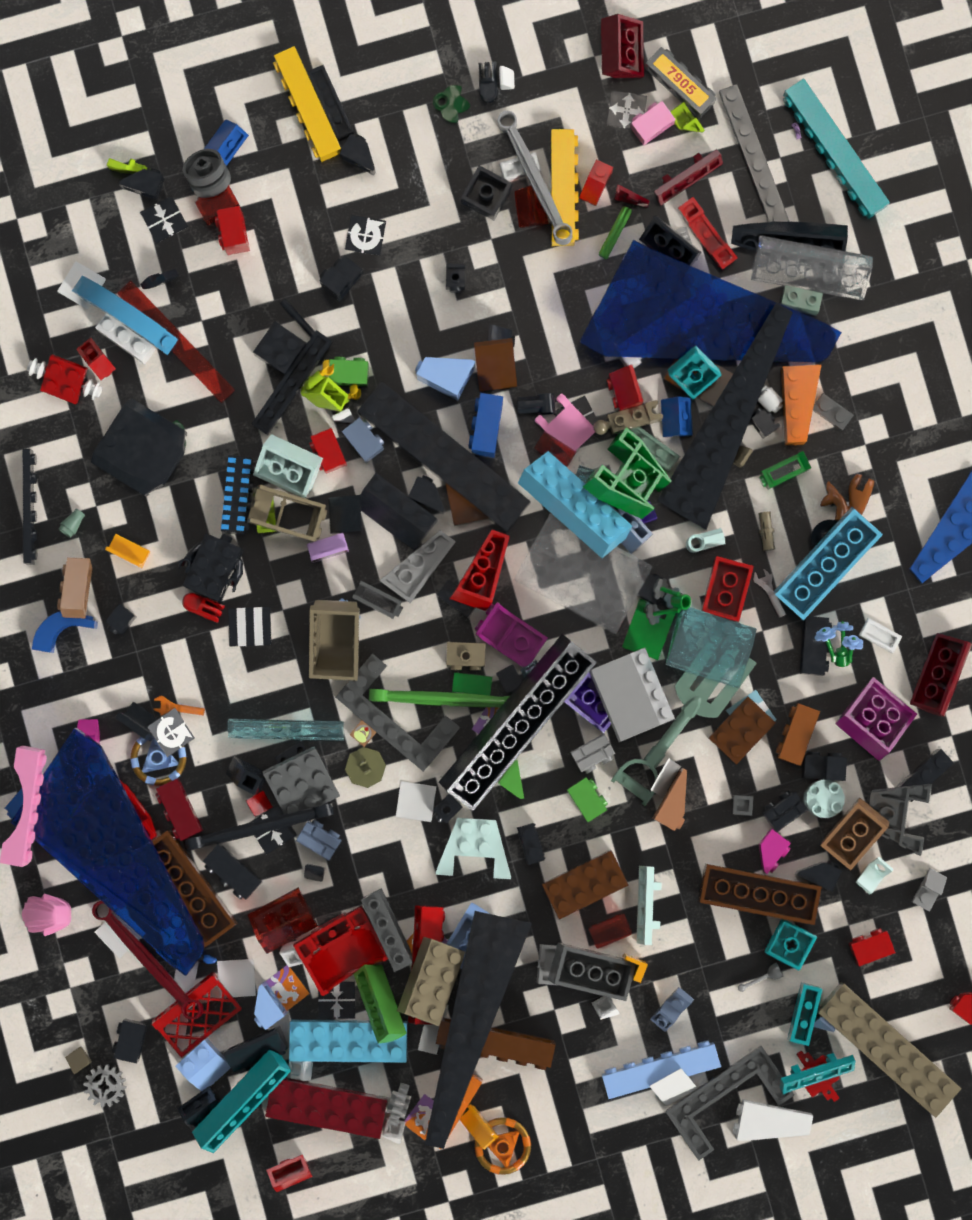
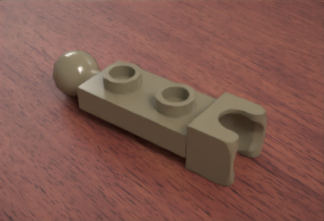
M654 400L640 406L607 415V422L598 420L594 423L593 428L599 435H603L608 429H611L613 435L623 431L626 427L630 430L659 422L663 419V415L652 412V409H655L658 405V401Z

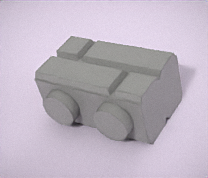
M605 734L570 752L580 772L585 771L586 774L595 770V765L601 761L604 765L613 760L612 755L615 754Z

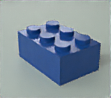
M480 393V398L476 397L474 409L477 412V417L473 416L471 426L474 436L470 435L468 445L473 455L495 457L503 396Z

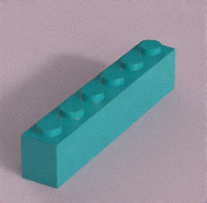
M271 1050L265 1053L221 1102L212 1109L206 1118L192 1131V1134L201 1149L214 1153L291 1072L282 1055Z

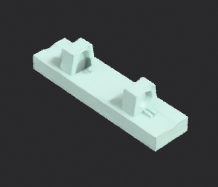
M639 866L637 943L643 945H652V929H660V921H652L653 890H661L662 883L654 882V867Z

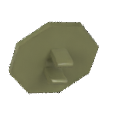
M362 747L349 755L345 771L353 784L369 788L382 781L386 764L378 751Z

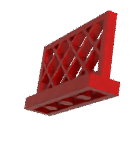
M213 971L186 992L191 1000H207V1008L203 1010V1013L206 1014L205 1024L193 1023L194 1019H191V1022H180L182 1006L177 1001L152 1020L154 1028L163 1035L181 1058L242 1010V1007L219 981ZM215 986L222 990L221 998L210 997V992ZM209 1001H221L220 1011H209ZM195 1002L188 1004L186 1008L187 1012H192V1017H194V1013H198V1009H195ZM223 1002H232L236 1007L231 1012H222ZM208 1014L219 1015V1022L215 1025L207 1024ZM168 1024H176V1035L167 1034L163 1028ZM179 1025L191 1026L190 1036L178 1035ZM193 1026L204 1027V1034L200 1037L192 1036ZM178 1038L189 1039V1046L183 1051L177 1046Z

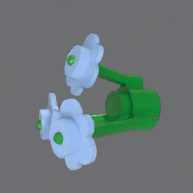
M844 621L838 622L832 629L830 627L821 628L816 632L815 636L816 641H826L831 655V662H835V665L838 667L850 665L852 663L853 650L863 648L862 639L855 635L845 636V630L851 631L853 626ZM836 630L841 631V647L837 648L834 653L830 639L834 638Z

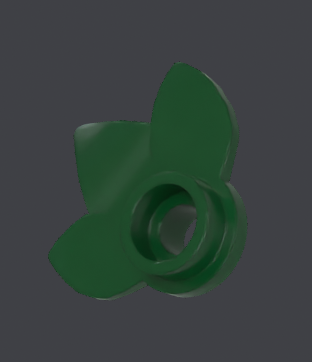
M448 86L444 92H439L433 97L435 109L441 111L442 117L451 123H457L459 120L458 113L465 112L470 108V103L460 96L461 86ZM443 99L446 101V103L444 105H440L439 100Z

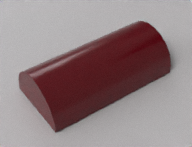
M940 633L936 634L910 705L945 717L972 646L970 642Z

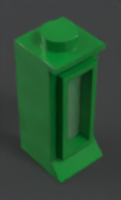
M801 451L762 470L759 480L761 485L769 490L809 471L811 466L804 451Z

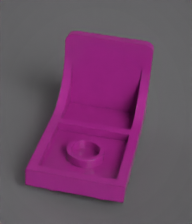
M500 603L491 604L486 611L487 618L485 621L480 620L475 627V631H477L476 636L527 670L548 637L510 613Z

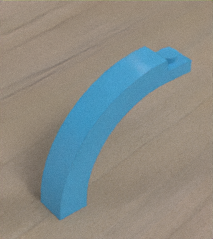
M83 275L72 289V292L83 300L112 316L166 355L169 354L178 341L175 336L144 313Z

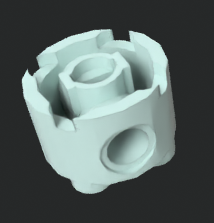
M820 779L812 782L804 792L803 801L808 811L814 816L830 818L842 811L845 796L838 783Z

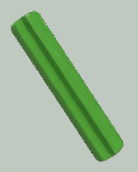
M622 207L599 252L600 257L608 259L632 213L630 208Z

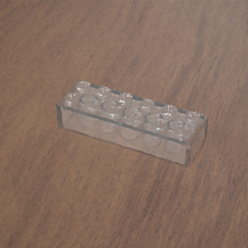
M759 236L752 265L751 280L782 286L788 285L864 301L872 272L873 256Z

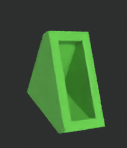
M515 760L498 783L518 798L523 799L524 794L518 760Z

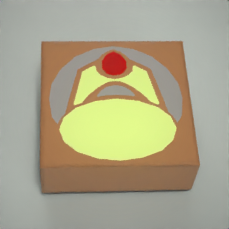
M361 720L350 733V736L365 747L377 732Z

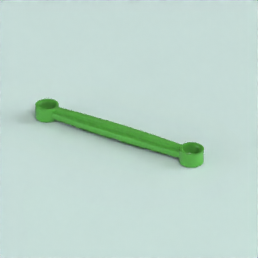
M369 689V701L436 706L450 705L453 707L500 708L510 697L466 693Z

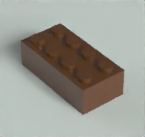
M612 850L542 883L559 920L629 886Z

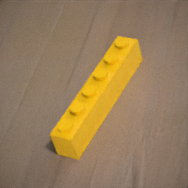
M295 46L274 55L275 62H273L276 72H281L283 76L281 83L284 89H288L291 94L288 98L292 107L296 106L298 109L296 116L299 123H304L306 127L304 134L307 140H312L314 147H311L315 158L319 157L321 162L339 155L341 147Z
M551 129V196L563 223L571 226L573 235L570 243L559 245L554 240V227L551 224L552 246H574L575 240L579 238V231L575 229V222H578V210H575V203H578V191H575V184H578V173H575V165H578V154H574V147H578V135H574V129ZM560 229L556 233V236L560 239H566L570 235L566 229Z

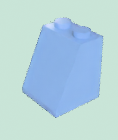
M425 357L416 366L417 380L458 401L475 369V361L470 359Z

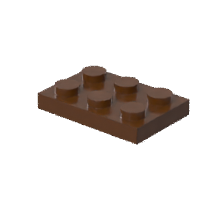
M747 696L708 739L737 765L776 722Z

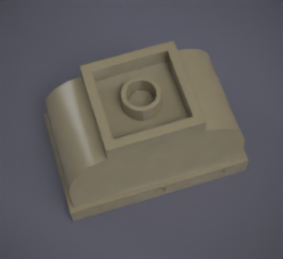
M315 600L314 605L310 606L309 678L358 681L360 608H357V602Z

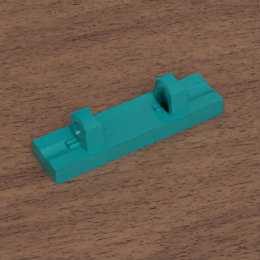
M831 1053L827 1055V1063L801 1071L798 1064L791 1066V1075L782 1077L780 1080V1090L782 1094L852 1072L855 1069L856 1060L853 1055L837 1060L835 1054Z

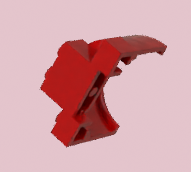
M362 905L347 914L344 912L311 931L310 935L293 945L322 996L328 994L335 986L356 973L363 965H372L388 960Z

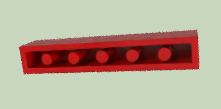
M415 905L411 970L423 937L443 942L444 932L442 926L445 921L443 907ZM408 1015L409 1023L433 1025Z

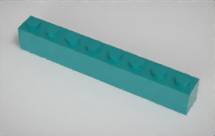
M803 78L785 90L783 94L784 103L795 112L794 117L797 122L804 125L806 135L815 141L817 151L820 154H824L828 167L831 170H835L839 183L846 186L851 200H855L859 205L858 210L860 213L870 219L885 209L890 203L806 80Z

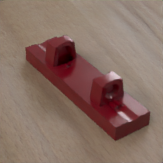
M716 149L704 158L700 153H697L693 156L695 164L673 179L668 174L663 176L664 185L654 191L660 206L723 164L721 153Z

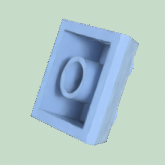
M265 981L258 988L254 1012L256 1018L254 1020L260 1028L264 1027L266 1030L282 1019L288 1012Z
M208 1038L203 1040L175 1066L200 1091L213 1085L231 1068L224 1056Z

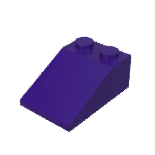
M588 672L564 702L604 733L611 725V722L593 679Z

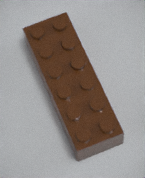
M167 830L136 853L204 948L238 924L171 830Z
M705 863L698 902L815 925L822 887Z
M442 1017L436 1039V1044L441 1049H445L451 1019ZM491 1027L480 1057L489 1058V1055L496 1056L498 1061L508 1062V1059L515 1060V1064L527 1066V1063L534 1064V1068L546 1070V1067L551 1068L555 1040Z

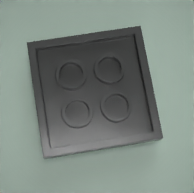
M315 746L262 771L284 814L321 806L340 797Z

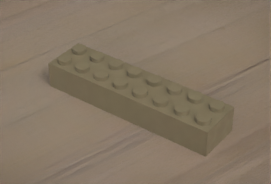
M840 982L818 1007L817 1013L935 1118L962 1089L844 983Z

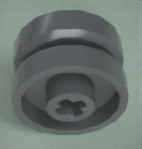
M214 149L199 150L189 156L183 164L182 171L189 182L192 191L198 197L210 198L219 195L230 184L231 174L221 154Z

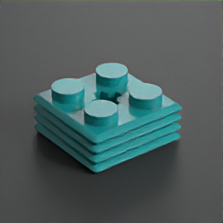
M694 346L667 370L669 376L692 399H695L721 376L719 368L697 346Z
M781 919L765 949V953L799 971L817 936L785 919ZM793 939L795 947L787 949L788 945L786 942Z

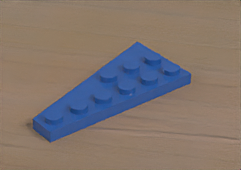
M972 471L909 568L921 584L972 544Z

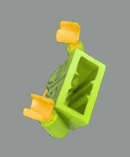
M325 360L322 370H318L304 382L300 393L316 407L341 412L344 405L350 402V399L357 400L361 397V389H358L356 384L351 385L349 388L350 393L347 394L329 377L324 376L332 375L334 372V364L329 366V360Z

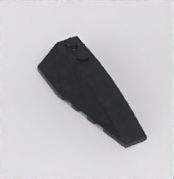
M792 221L734 225L731 244L752 251L759 250L764 252L765 255L782 257V260L788 262L792 260L804 267L843 270L848 240V225Z

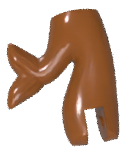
M856 474L852 478L849 485V506H847L845 499L839 494L838 490L828 481L826 484L827 495L822 499L820 506L835 504L836 521H839L851 507L862 515L870 499L874 480L869 478L862 492L857 490L863 475Z

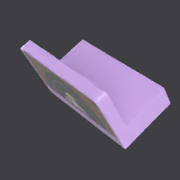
M344 533L307 544L312 563L349 552Z

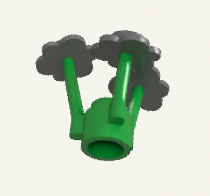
M665 578L658 579L654 584V598L659 599L663 597L666 607L672 609L660 611L657 609L656 604H648L646 617L651 625L659 623L661 615L680 613L681 610H687L691 605L690 596L680 593L679 588H668L667 579Z

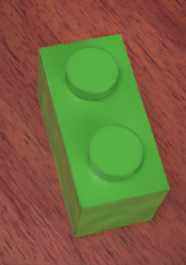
M334 357V360L330 359V366L334 364V372L332 375H329V378L339 386L356 384L359 387H368L369 363L365 361V358L346 360L345 357Z
M585 777L568 788L567 791L586 821L590 822L607 811L605 806L608 803L603 795L598 796L596 793L597 786L592 778L588 780Z

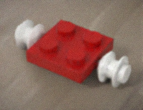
M53 354L50 356L47 366L45 361L41 364L38 363L37 358L33 361L30 360L27 366L29 376L33 373L37 374V379L44 376L40 391L70 403H78L81 390H83L84 397L88 394L92 395V400L96 397L99 398L102 392L100 382L95 385L92 383V379L84 383L88 370L87 367Z

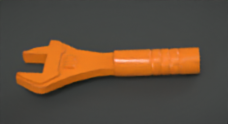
M164 696L154 699V701H161V709L153 708L161 716L174 708L181 713L202 716L205 713V708L178 705L169 701Z

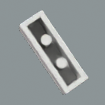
M107 313L95 327L99 333L144 365L156 350L153 345Z

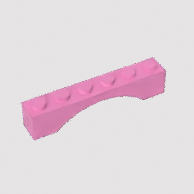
M28 746L16 748L14 769L22 785L23 810L16 829L2 844L0 863L23 867L28 865L32 859V851L30 850L31 844L35 840V832L33 830L34 824L38 820L36 809L41 800L39 789L44 780L42 769L46 764L44 749Z

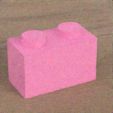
M663 101L658 104L656 102L647 108L648 111L643 115L639 113L632 119L633 122L630 128L643 146L675 123L674 116Z

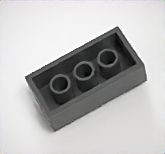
M558 942L548 980L556 985L627 1001L636 964L621 957Z

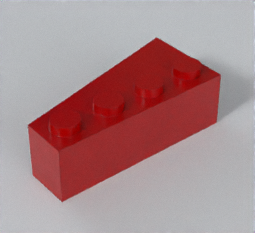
M495 530L490 531L450 599L483 611L490 607L496 591L509 535Z

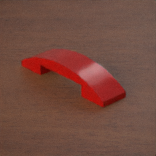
M694 197L678 207L690 230L722 270L738 259L727 243L725 244L704 215L703 209Z

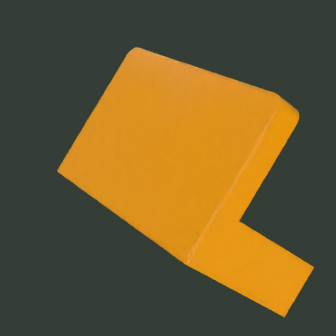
M115 534L110 546L105 548L108 552L140 568H143L151 552Z
M624 953L623 958L636 964L632 979L641 983L648 964L643 960Z
M470 1104L468 1106L469 1110L459 1120L482 1149L485 1150L499 1136L476 1107Z

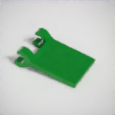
M639 598L622 647L634 652L645 648L650 658L658 660L675 613H668L665 620L659 618V623L651 625L646 617V613L643 612L647 601Z

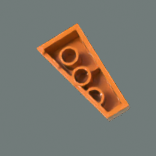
M821 365L783 366L781 369L785 446L804 445L807 442Z

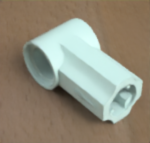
M719 528L701 534H694L687 539L686 548L689 552L697 553L726 544L724 533ZM692 539H697L700 542L699 548L692 547Z

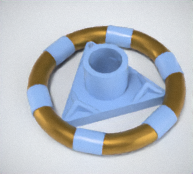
M142 737L138 738L133 745L130 760L132 769L140 780L153 786H162L177 779L182 774L187 757L184 746L178 750V762L172 755L167 757L156 739L153 738L143 769L141 770L138 752L140 747L148 740ZM177 766L176 770L168 777L162 779L144 774Z

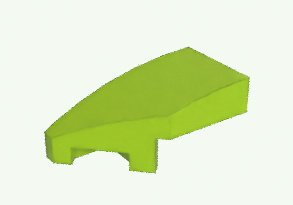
M684 102L670 111L675 118L674 124L678 129L700 133L705 131Z
M111 158L107 162L109 170L120 173L134 174L142 169H147L146 166L135 163V160L131 158L128 165Z

